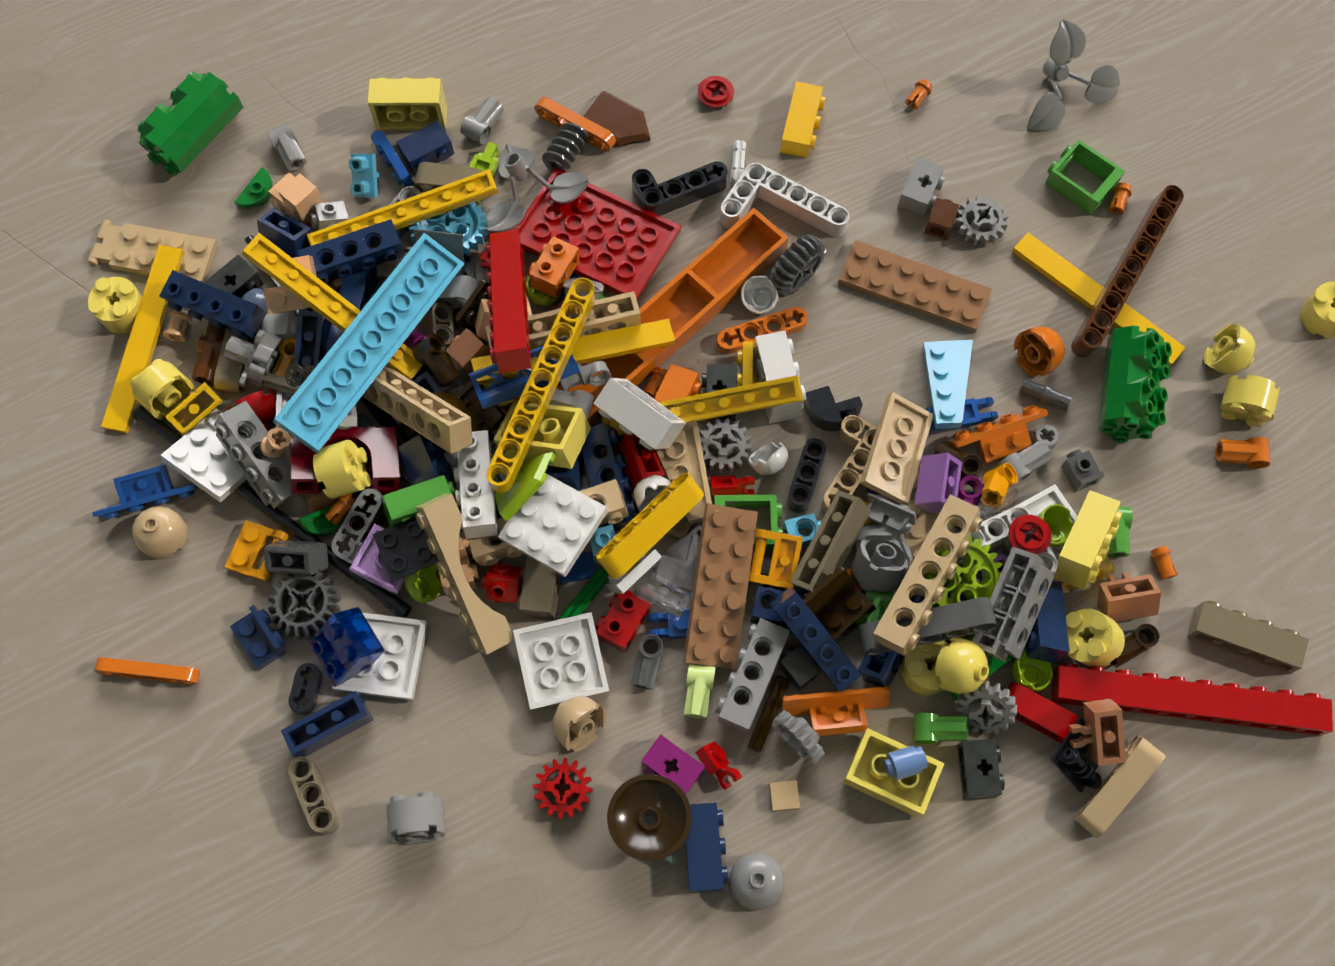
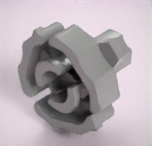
M259 330L253 345L231 336L223 356L246 365L239 380V386L244 387L247 382L259 388L264 387L263 376L272 372L280 352L279 348L282 338L268 332L265 334V331Z

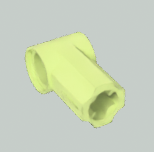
M689 663L684 716L695 719L707 718L710 690L713 689L716 667Z

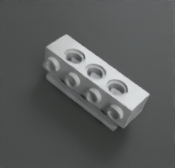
M245 401L220 414L214 423L216 437L266 506L271 504L275 509L299 495L291 494L290 462L284 453L278 458H269L262 453L260 448L261 442L267 437L268 431L249 404Z
M1012 547L990 598L997 626L984 632L975 633L972 640L984 651L986 656L1004 663L1008 654L1016 659H1020L1055 576L1037 554Z
M760 618L758 625L752 624L746 638L751 640L747 649H741L736 663L741 664L737 674L732 672L726 684V687L730 689L727 698L721 697L715 712L719 713L718 722L748 734L790 630ZM764 648L768 654L760 656L755 652V649ZM746 672H754L758 679L748 680L744 674ZM736 696H743L747 699L748 703L738 705L734 698Z

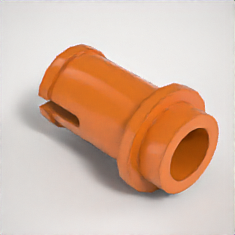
M925 79L917 81L915 89L905 100L906 105L909 107L912 101L915 100L911 109L917 110L924 98L931 94V83Z
M1124 182L1118 183L1113 188L1114 195L1108 208L1111 213L1116 215L1118 210L1119 215L1124 213L1127 199L1132 195L1131 186Z
M657 366L651 372L652 377L643 391L646 394L648 393L653 399L667 370Z
M352 494L339 497L338 501L325 513L328 520L333 518L332 523L338 525L350 511L356 498Z
M1166 545L1151 550L1152 555L1150 558L1155 560L1161 580L1170 579L1178 575L1170 557L1171 550H1168Z

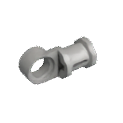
M596 361L585 366H581L579 363L580 372L561 379L559 383L562 390L567 392L568 389L580 384L584 386L588 384L600 386L610 379L611 373L603 361ZM603 371L601 374L593 376L595 373Z

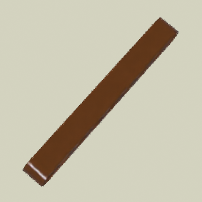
M1168 185L1151 203L1072 341L1071 348L1077 356L1088 357L1103 343L1183 201L1184 193L1178 186Z

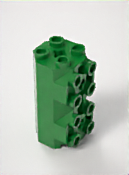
M190 72L178 87L171 91L170 99L173 101L172 106L157 105L155 110L139 124L140 141L138 143L149 152L147 157L154 164L158 165L161 163L168 173L176 177L244 108L239 97L234 92L229 94L226 90L228 85L212 73L197 74L196 72Z
M1134 325L1113 329L1111 336L1109 335L1107 338L1098 428L1108 436H1113L1115 442L1124 443L1128 442L1129 439L1137 438L1151 439L1153 431L1158 426L1166 423L1165 402L1168 400V393L1165 387L1160 386V382L1170 377L1168 366L1172 348L1169 342H1164V338L1151 328H1147L1146 332L1139 331V326Z

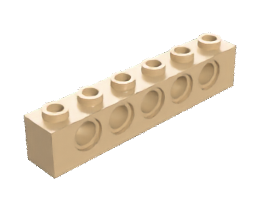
M635 292L595 300L579 337L640 325L641 315ZM560 309L528 316L530 347L545 344ZM570 313L567 317L569 319H575L579 316V314ZM489 325L485 326L490 348H492L489 336V332H491V329ZM561 335L557 338V340L566 337V339H569V337L567 335Z
M387 365L369 386L368 391L362 396L450 454L459 452L461 449L472 445L470 416Z
M616 479L579 491L608 508L609 511L599 526L607 523L616 524L629 516L621 488ZM503 517L497 519L498 535L508 522ZM498 535L469 538L473 558L480 566H491L500 559L518 557L523 553L505 542L494 546L495 541L499 539Z
M949 495L873 633L875 642L903 656L906 655L909 649L913 650L920 637L917 634L922 625L927 626L932 616L931 607L934 602L939 603L945 592L943 585L947 578L951 580L955 575L958 567L955 564L959 556H965L970 546L968 539L972 533L976 534L982 524L983 519L980 518L979 507ZM954 526L962 529L961 532L956 534L948 530ZM940 549H946L950 552L944 557L936 554ZM927 572H934L937 574V577L928 580L923 575ZM914 595H922L925 598L921 603H913L910 600ZM902 618H909L912 621L907 627H901L897 624Z

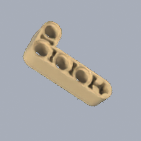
M855 415L845 417L839 430L840 440L854 450L824 495L821 504V510L824 515L838 490L854 496L861 485L860 481L865 466L860 467L856 465L854 460H862L866 464L871 445L867 441L874 439L877 427ZM852 427L857 433H849L846 428ZM841 480H850L853 486H844Z
M1137 735L1125 748L1126 763H1118L1102 782V785L1096 789L1074 817L1078 824L1096 838H1099L1107 830L1166 757L1163 752L1141 735Z

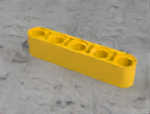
M684 473L675 478L598 552L596 559L612 579H617L624 575L703 498L704 493L691 475Z

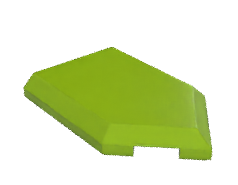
M552 451L528 459L521 466L510 490L505 493H495L499 514L506 521L544 484L547 477L545 473L547 465L554 462L556 452Z

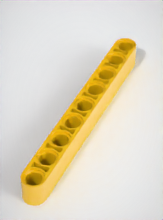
M578 278L572 283L487 469L486 475L489 485L497 493H505L512 487L594 305V285L588 278ZM580 291L589 292L588 295L583 297L577 295ZM570 313L579 314V316L575 319H569L567 317ZM561 335H567L569 337V339L564 342L557 340V338ZM553 357L559 359L553 365L546 363L548 359ZM541 380L549 382V384L543 388L536 386L537 382ZM531 403L539 405L534 411L525 409ZM524 426L528 428L525 434L518 435L515 433L518 427ZM508 450L517 451V455L514 458L508 459L504 457ZM503 473L507 475L503 482L497 483L493 481L497 474Z

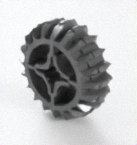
M805 234L798 238L796 242H793L783 255L780 256L769 276V279L776 286L779 293L787 296L797 292L810 280L816 270L820 268L827 249L820 239L812 234Z
M322 572L313 575L297 574L296 577L288 573L287 577L289 580L285 582L283 579H279V583L282 586L280 588H272L276 596L268 598V601L274 604L268 608V612L274 614L271 617V621L274 624L278 623L276 628L280 632L285 630L284 634L287 637H291L294 634L297 640H301L303 635L307 639H311L312 632L321 636V628L323 626L327 630L331 628L327 623L329 620L337 621V617L333 612L341 611V607L335 604L341 601V597L336 594L338 591L337 586L332 585L333 581L330 577L324 578ZM305 586H314L304 592L297 591V589ZM324 594V604L321 611L318 612L317 605L321 600L320 597ZM291 596L292 604L287 609L289 612L286 613V603ZM298 598H301L303 601L306 600L312 610L309 611L306 607L303 608ZM306 616L313 618L312 620L304 623L295 622L296 620L300 621L303 617Z

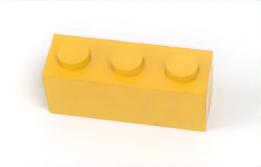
M796 81L782 136L780 153L807 158L809 149L814 150L817 136L813 135L814 130H819L821 116L817 115L819 110L823 111L826 97L822 96V86Z

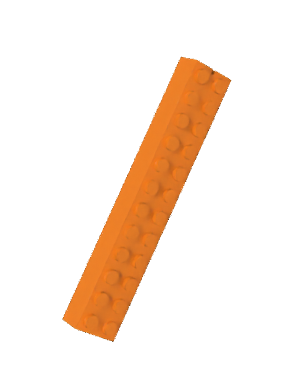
M755 208L751 209L639 309L641 324L669 319L675 338L674 345L597 361L606 363L611 373L610 378L627 379L635 386H639L651 375L653 369H656L657 366L660 367L741 294V288L746 280L752 276L762 275L786 251L789 238ZM596 361L581 364V366H585ZM603 371L597 372L593 376L599 375ZM607 382L600 386H593L591 384L584 386L580 384L568 389V392L574 390L586 391L594 396V403ZM558 383L556 389L562 390L560 383ZM592 404L587 420L590 427H593L602 419L601 414L598 412L600 408L595 404Z

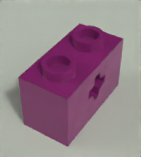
M661 734L641 760V765L645 767L642 771L645 774L660 775L672 780L683 790L686 796L705 770V766ZM673 762L677 764V773L671 771L669 774L666 773V763L669 765L673 764Z

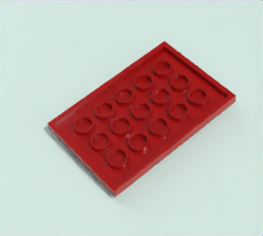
M556 167L546 182L554 185V179L567 172ZM591 183L588 184L578 198L564 204L555 202L551 197L553 190L543 186L525 212L523 220L513 229H519L523 249L540 257L543 245L548 244L552 237L558 238L579 248V263L573 271L574 274L600 282L605 289L617 295L634 291L638 300L679 235L681 226Z

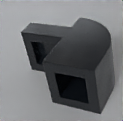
M829 386L806 392V400L803 401L811 422L825 431H839L843 419L849 415L858 416L863 406L860 396L835 403Z

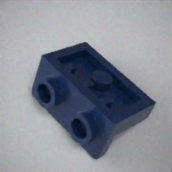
M252 605L249 607L251 613L230 627L256 669L260 671L287 653L282 646L286 642L278 630L273 632L269 625L272 621L264 608L259 610L256 606Z

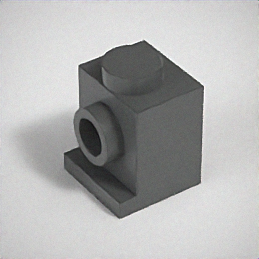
M1080 449L1075 450L1066 456L1067 459L1061 465L1074 492L1098 484L1105 476L1103 471L1100 472L1090 451L1082 453Z

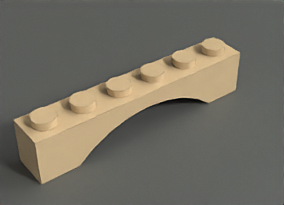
M442 494L416 506L418 512L416 514L417 522L428 534V547L438 557L440 562L437 564L438 570L442 577L447 578L449 582V595L460 607L459 617L465 627L468 626L471 636H469V640L473 648L481 653L489 654L514 641L515 638L505 616L484 604L472 591L464 576L458 549L459 532L463 518L453 495Z

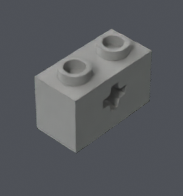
M918 157L902 191L898 207L924 217L927 209L932 210L937 198L934 195L935 190L940 191L946 178L942 176L945 166Z

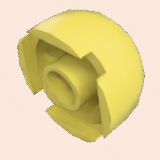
M1229 324L1213 337V340L1216 342L1212 349L1207 346L1203 357L1204 363L1222 374H1233L1248 368L1253 363L1256 350L1255 340L1252 334L1239 324L1237 326Z
M951 638L950 641L953 642L949 646L943 645L937 657L935 673L936 676L941 678L942 684H938L945 691L965 694L973 692L982 685L988 676L987 657L984 651L974 642L962 638Z

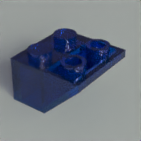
M359 607L333 613L309 642L334 687L343 684L373 665L385 651Z

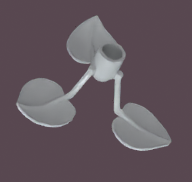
M1060 20L1058 30L1050 45V59L1043 65V73L1049 77L1047 81L1051 83L1055 93L1048 92L1039 99L1028 122L1027 129L1029 131H1048L1057 127L1062 121L1065 114V105L1060 102L1062 95L1055 81H1064L1069 76L1089 85L1085 91V97L1088 101L1095 104L1108 101L1119 88V73L1111 65L1106 64L1098 67L1093 72L1091 81L1069 72L1066 64L1071 62V58L1079 57L1086 45L1084 32L1079 26L1070 21Z
M506 144L499 164V173L503 179L510 180L514 200L513 202L508 200L502 201L493 206L487 217L486 229L489 232H504L515 228L523 220L525 208L522 205H517L519 199L515 180H525L528 177V173L532 174L546 188L553 190L551 192L552 199L561 204L569 203L578 198L588 186L589 178L574 172L563 173L554 179V185H550L531 168L535 162V155L532 151Z

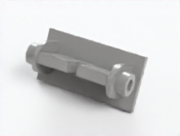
M868 492L869 505L867 506L871 510L868 519L881 524L886 516L889 518L886 527L901 534L904 532L909 534L912 525H916V513L906 505L894 504L883 495H874Z

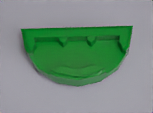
M261 167L234 201L237 207L248 209V207L258 204L261 206L270 199L269 190L273 187V181L269 172Z
M332 506L299 518L297 522L303 530L311 535L323 537L336 533L343 524L346 515L338 525L332 523L333 518L328 520L325 516V513L331 509Z

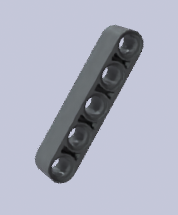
M981 597L931 608V619L927 626L922 625L917 634L920 637L916 646L995 628L997 623L990 599ZM902 618L897 624L901 627H907L912 621L909 618ZM880 620L864 623L858 628L865 655H878L893 651L875 642L873 633Z

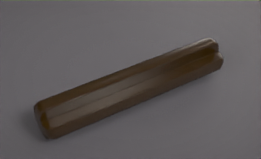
M780 675L776 677L750 738L748 748L755 752H761L781 705L782 697H784L790 680Z

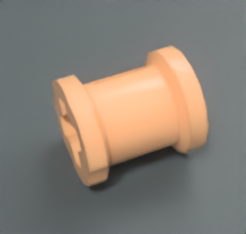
M171 311L169 314L171 319L163 335L175 342H185V332L188 324L192 322V318L184 312Z
M281 427L271 429L267 437L261 442L260 448L262 453L269 458H278L291 443V436Z

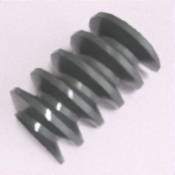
M564 123L561 130L558 131L556 137L548 146L547 151L542 155V161L551 172L556 167L563 171L570 169V162L576 160L575 155L580 154V148L585 146L584 141H588L590 138L588 132L577 124Z

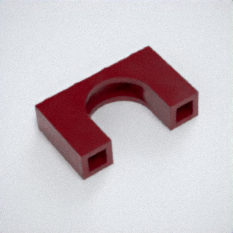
M351 427L349 429L335 430L323 447L344 440H351L358 448H364L367 454V463L371 473V488L377 489L379 492L398 491L400 475L396 427ZM290 434L291 494H318L319 482L316 479L313 467V456L317 453Z

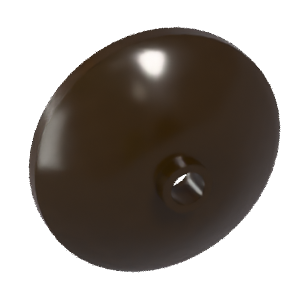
M655 774L639 775L623 783L612 796L607 811L608 829L615 844L628 856L641 861H657L675 853L686 841L692 822L690 803L683 790L672 780ZM646 815H653L655 822L651 825L646 824L644 821Z

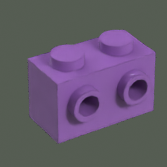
M948 452L922 456L917 491L915 493V505L928 513L941 512L949 495L958 497L962 462Z

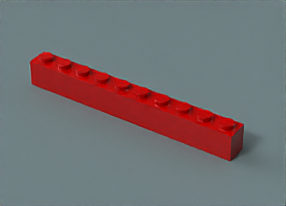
M1062 663L1061 666L1053 670L1051 701L1054 703L1084 706L1083 702L1111 699L1124 712L1323 736L1333 732L1332 699L1321 698V694L1305 693L1302 696L1294 695L1292 690L1270 692L1267 691L1266 687L1252 686L1249 689L1240 688V685L1236 683H1223L1221 686L1213 685L1211 680L1201 679L1189 682L1186 681L1185 677L1171 676L1169 679L1159 678V675L1155 673H1142V676L1132 675V671L1123 669L1108 672L1105 671L1104 667L1090 666L1088 669L1078 668V665L1074 663Z

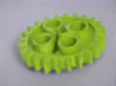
M970 536L968 539L970 546L963 557V563L957 567L956 573L951 580L947 578L943 597L939 603L934 602V608L960 602V594L963 591L967 595V600L981 597L991 598L998 578L1001 573L997 572V569L1002 566V563H994L993 560L998 554H988L990 545L981 546V539H974L972 541ZM940 549L936 552L941 557L947 556L950 553L946 549ZM973 560H975V561H976L975 565H974L973 567H971L972 564H973ZM978 571H981L983 575V579L980 583H978L976 580V574ZM934 572L924 574L925 579L928 580L937 577V574ZM951 591L950 596L948 598L947 593Z

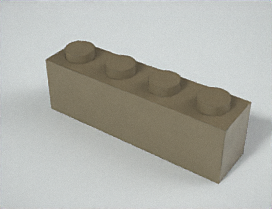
M837 491L790 581L799 591L807 595L812 589L817 588L823 583L831 572L843 566L871 512L870 508L859 497Z
M525 554L527 562L526 567H523L521 570L523 587L522 592L518 593L517 607L524 616L555 619L560 591V577L562 575Z
M1204 601L1195 607L1188 637L1290 674L1302 669L1309 639L1300 636L1299 632L1292 629H1280L1267 620L1252 619L1247 617L1248 615L1242 611L1227 610L1222 608L1221 604L1214 601Z

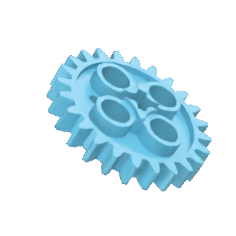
M475 202L414 223L409 227L413 244H415L414 229L463 234V253L471 256L470 249L478 251V244H484L483 237H487V220L481 206L476 207Z

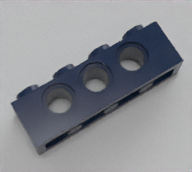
M392 219L298 250L299 257L313 256L317 278L325 284L339 277H348L352 273L363 269H371L375 265L387 261H395L405 255L398 231Z
M603 423L591 427L581 450L591 487L607 482L606 477L608 473L614 472L613 480L616 479L621 488L629 514L621 522L613 524L614 531L623 529L639 514V510L631 496L630 491H633L632 482L628 476L626 477L624 470L626 460L623 453L619 451L617 444L620 443L619 434L615 428ZM607 447V455L601 459L600 452L603 448ZM607 523V524L601 525V527H605V526L612 525V524H608V523Z
M914 595L910 600L913 603H921L925 598L922 595ZM895 651L878 655H865L858 671L864 681L878 687L888 686L890 688L904 656Z
M789 587L769 604L836 689L842 692L862 676L796 591Z

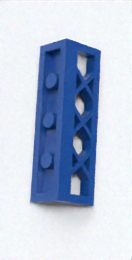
M566 337L559 339L558 341L564 342L567 339ZM543 346L530 350L531 358L539 357ZM572 354L560 380L580 372ZM550 358L546 361V363L550 362L551 365L556 364L558 361ZM496 363L472 372L469 376L484 410L522 395L532 370H518L514 378L507 379L502 377V373L500 374ZM486 375L495 378L491 387L483 390L480 389L477 382L478 378ZM541 380L537 382L536 386L541 388L548 385L549 382Z

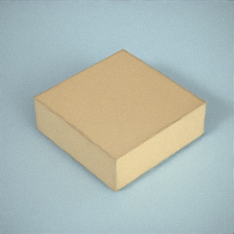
M797 780L769 783L772 812L800 809Z

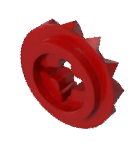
M710 76L701 81L698 86L697 95L699 96L700 103L706 104L707 108L710 106L715 107L717 110L721 106L726 108L727 104L732 102L734 87L728 79L722 76ZM720 88V94L712 97V92L715 93Z
M1030 514L1017 517L1011 523L1007 535L1010 539V546L1037 555L1043 553L1051 542V531L1047 523L1040 517ZM1034 528L1032 537L1035 540L1031 539L1029 542L1024 543L1025 535L1022 531L1027 533Z

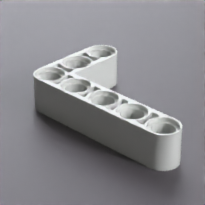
M752 163L746 167L721 205L720 222L727 229H730L749 212L757 198L833 237L843 236L849 221V212L844 207L759 163Z
M1020 506L1008 509L983 521L978 532L971 534L972 540L981 539V546L990 545V549L1008 540L1010 541L1007 535L1012 523L1011 517L1017 518L1030 513L1027 509ZM988 528L996 529L999 536L991 535ZM1034 528L1029 530L1027 533H1024L1022 531V533L1025 535L1024 540H1035V538L1032 537ZM1048 546L1038 556L1046 563L1047 568L1054 573L1058 562ZM959 556L956 561L957 564L963 562L962 556Z

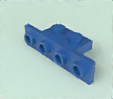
M160 465L114 478L113 481L121 503L92 512L93 517L101 515L102 519H108L119 515L118 510L127 508L128 512L143 509V503L153 501L154 505L168 502V497L178 494L179 498L195 494L194 489H197L198 486L191 483L174 488L167 465Z

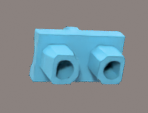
M350 154L349 169L352 171V184L350 186L353 197H378L377 178L380 177V172H376L375 154Z

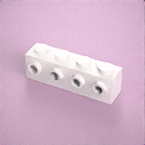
M488 430L472 432V445L453 453L454 460L458 459V467H454V476L456 483L460 482V490L455 492L457 506H461V516L463 518L460 530H464L466 539L498 535L495 491L490 487L486 475L492 461L491 442Z

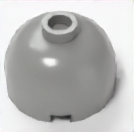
M749 853L742 856L733 865L729 874V888L733 898L741 906L749 910H764L773 906L780 899L784 890V874L780 865L772 857L764 853Z

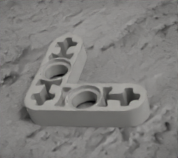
M368 488L359 494L332 541L333 553L350 564L353 563L364 543L362 539L382 506L383 496L377 489ZM374 494V500L377 504L370 505L366 511L371 513L370 517L365 512L356 510L358 506L363 509L366 505L365 495L370 496ZM358 515L364 519L365 525L361 530H355L351 527L350 520L353 516ZM346 529L350 534L358 535V538L356 540L355 537H351L348 542V546L351 549H346L342 552L340 551L341 545L338 544V541L342 542L347 538L348 533H344Z

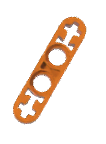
M541 97L534 106L536 113L541 118L559 128L567 122L581 126L590 136L586 142L600 150L608 152L616 143V137L609 130L547 97Z
M792 307L724 329L718 334L717 348L724 354H732L737 352V350H742L743 341L753 342L754 346L755 338L748 339L744 335V332L748 329L755 330L758 336L785 331L786 335L799 332L806 326L807 312L801 307ZM796 315L797 318H801L800 323L792 320V317ZM777 322L780 325V329L775 332L770 331L767 328V324ZM737 333L740 334L739 336L741 342H739V338H737ZM724 338L732 341V345L728 346L726 342L724 343Z
M104 657L97 658L94 672L104 675L189 685L198 684L201 672L198 669L185 666Z

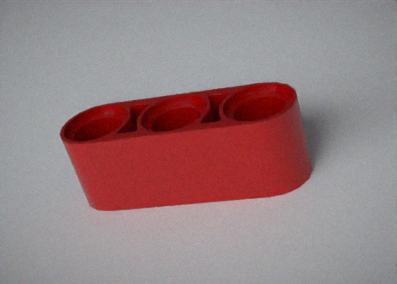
M1010 683L1008 686L1010 690L1009 696H1015V705H1017V716H1015V719L1062 743L1070 731L1069 725L1074 724L1078 716L1020 684Z

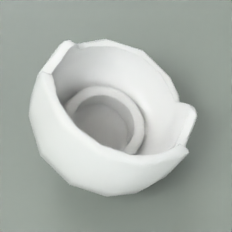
M763 275L750 277L741 288V300L744 306L754 314H767L775 308L779 300L776 286Z
M770 442L749 456L748 462L758 474L772 475L783 469L788 460V452L781 442H779L780 447Z
M652 475L644 478L636 485L634 498L639 512L670 484L668 479Z

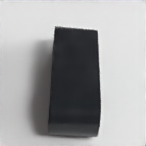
M811 438L806 441L787 498L788 508L795 513L806 511L810 505L827 449L824 441L819 438ZM812 449L817 450L820 455L812 456L808 451ZM809 472L813 478L805 479L801 476V473ZM797 494L802 495L805 501L797 502L793 496Z

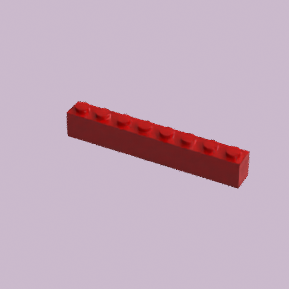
M519 229L490 234V244H486L488 254L487 266L489 270L487 272L489 282L488 294L490 299L488 306L491 315L489 316L491 329L489 336L492 346L490 348L492 363H497L501 374L530 369L531 354L524 254Z

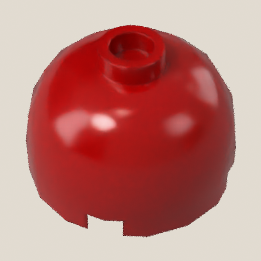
M269 389V394L266 395L261 390L235 401L236 405L246 401L266 430L269 431L271 429L270 424L273 423L276 417L277 396L274 390ZM230 405L226 407V411L231 409Z

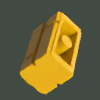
M204 382L165 417L181 434L185 435L223 400Z

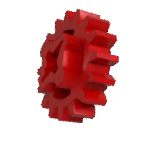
M567 758L563 759L562 764H558L556 759H553V767L549 768L547 765H543L544 775L536 774L540 783L533 784V788L539 790L540 793L536 794L534 799L536 801H543L539 808L544 810L548 807V816L550 817L557 812L560 820L563 819L564 813H568L570 818H574V810L577 809L582 813L584 810L581 804H590L591 802L586 797V794L593 793V788L587 787V784L592 782L591 777H584L587 772L585 767L580 770L577 769L578 761L575 760L572 765H568ZM559 771L558 776L553 781H547L551 775ZM570 772L580 779L581 784L572 782ZM565 779L566 785L570 790L565 791L562 800L561 794L556 788L561 787ZM545 793L553 794L556 797V806L548 801ZM579 796L576 802L568 806V801L572 797Z

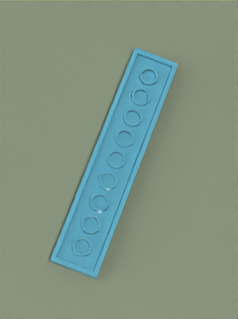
M423 233L274 418L273 422L311 450L318 453L465 263L427 234Z

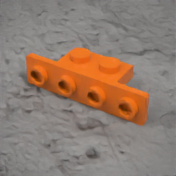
M1036 405L1028 406L1022 409V413L1001 416L999 418L1000 421L994 423L984 422L977 425L975 430L956 432L953 438L947 439V442L953 447L959 448L977 441L982 462L989 463L1032 446L1026 423L1047 416L1048 413L1046 409L1038 408Z
M875 686L865 689H846L842 692L793 694L782 697V711H788L792 716L809 715L811 727L819 736L864 732L868 728L864 709L888 707L890 689L888 686Z

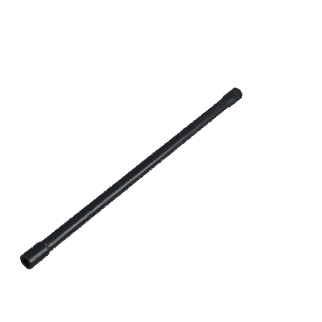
M139 405L133 411L134 418L149 429L154 430L172 445L183 437L161 419H156L142 405ZM244 482L234 490L298 540L324 543L315 535H311L303 530L295 520L279 508L274 509L271 504L266 506L256 491ZM327 545L328 562L373 595L398 617L406 618L410 614L412 606L396 594L350 572L349 568L352 564L335 555L332 548Z

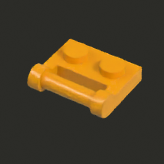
M246 520L225 564V568L229 571L268 583L271 574L265 569V559L260 570L255 568L268 539H273L271 544H274L280 540H287L289 534Z
M756 528L755 536L757 538L749 581L793 589L794 585L790 581L798 567L803 537ZM767 539H772L775 541L769 573L766 576L761 574Z

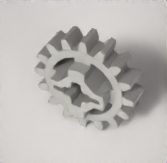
M977 195L975 201L969 197L966 203H961L955 217L957 219L955 227H960L958 234H966V242L973 239V245H977L978 241H982L983 246H986L988 240L994 244L997 238H1002L1008 226L1006 222L1008 214H1003L1005 207H998L997 199L990 202V196L982 200L980 195Z
M726 418L725 423H721L719 419H716L714 426L709 422L707 423V431L701 429L700 440L704 462H710V470L717 466L719 467V473H722L724 468H728V471L731 473L733 472L734 465L739 469L742 468L741 460L748 461L749 455L747 453H750L752 445H749L751 436H745L746 427L738 428V421L732 425L729 418ZM722 443H726L727 447L722 448Z
M986 681L984 686H980L973 692L959 694L956 711H958V716L968 718V726H973V732L976 733L979 729H982L984 735H987L989 730L999 734L1000 727L1008 730V724H1014L1015 716H1017L1015 696H1009V689L1001 691L999 683L992 687L989 681Z
M785 710L775 718L776 727L781 731L778 737L796 757H806L813 764L824 756L823 748L818 744L819 735L810 727L805 719L802 717L796 718Z

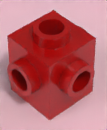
M504 563L491 565L488 573L483 574L482 589L486 590V600H492L497 603H517L518 593L521 592L522 567L509 566Z

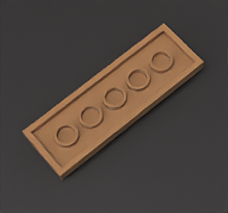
M858 240L854 241L838 280L840 285L975 333L992 290L986 286Z
M709 503L705 504L683 662L735 670L737 668L736 661L739 654L758 512Z

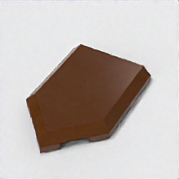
M606 91L600 93L583 116L609 130L616 137L614 145L618 147L626 146L631 142L651 140L644 112Z

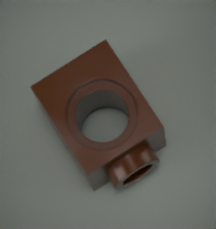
M936 198L924 233L947 240L959 204H955L948 199Z

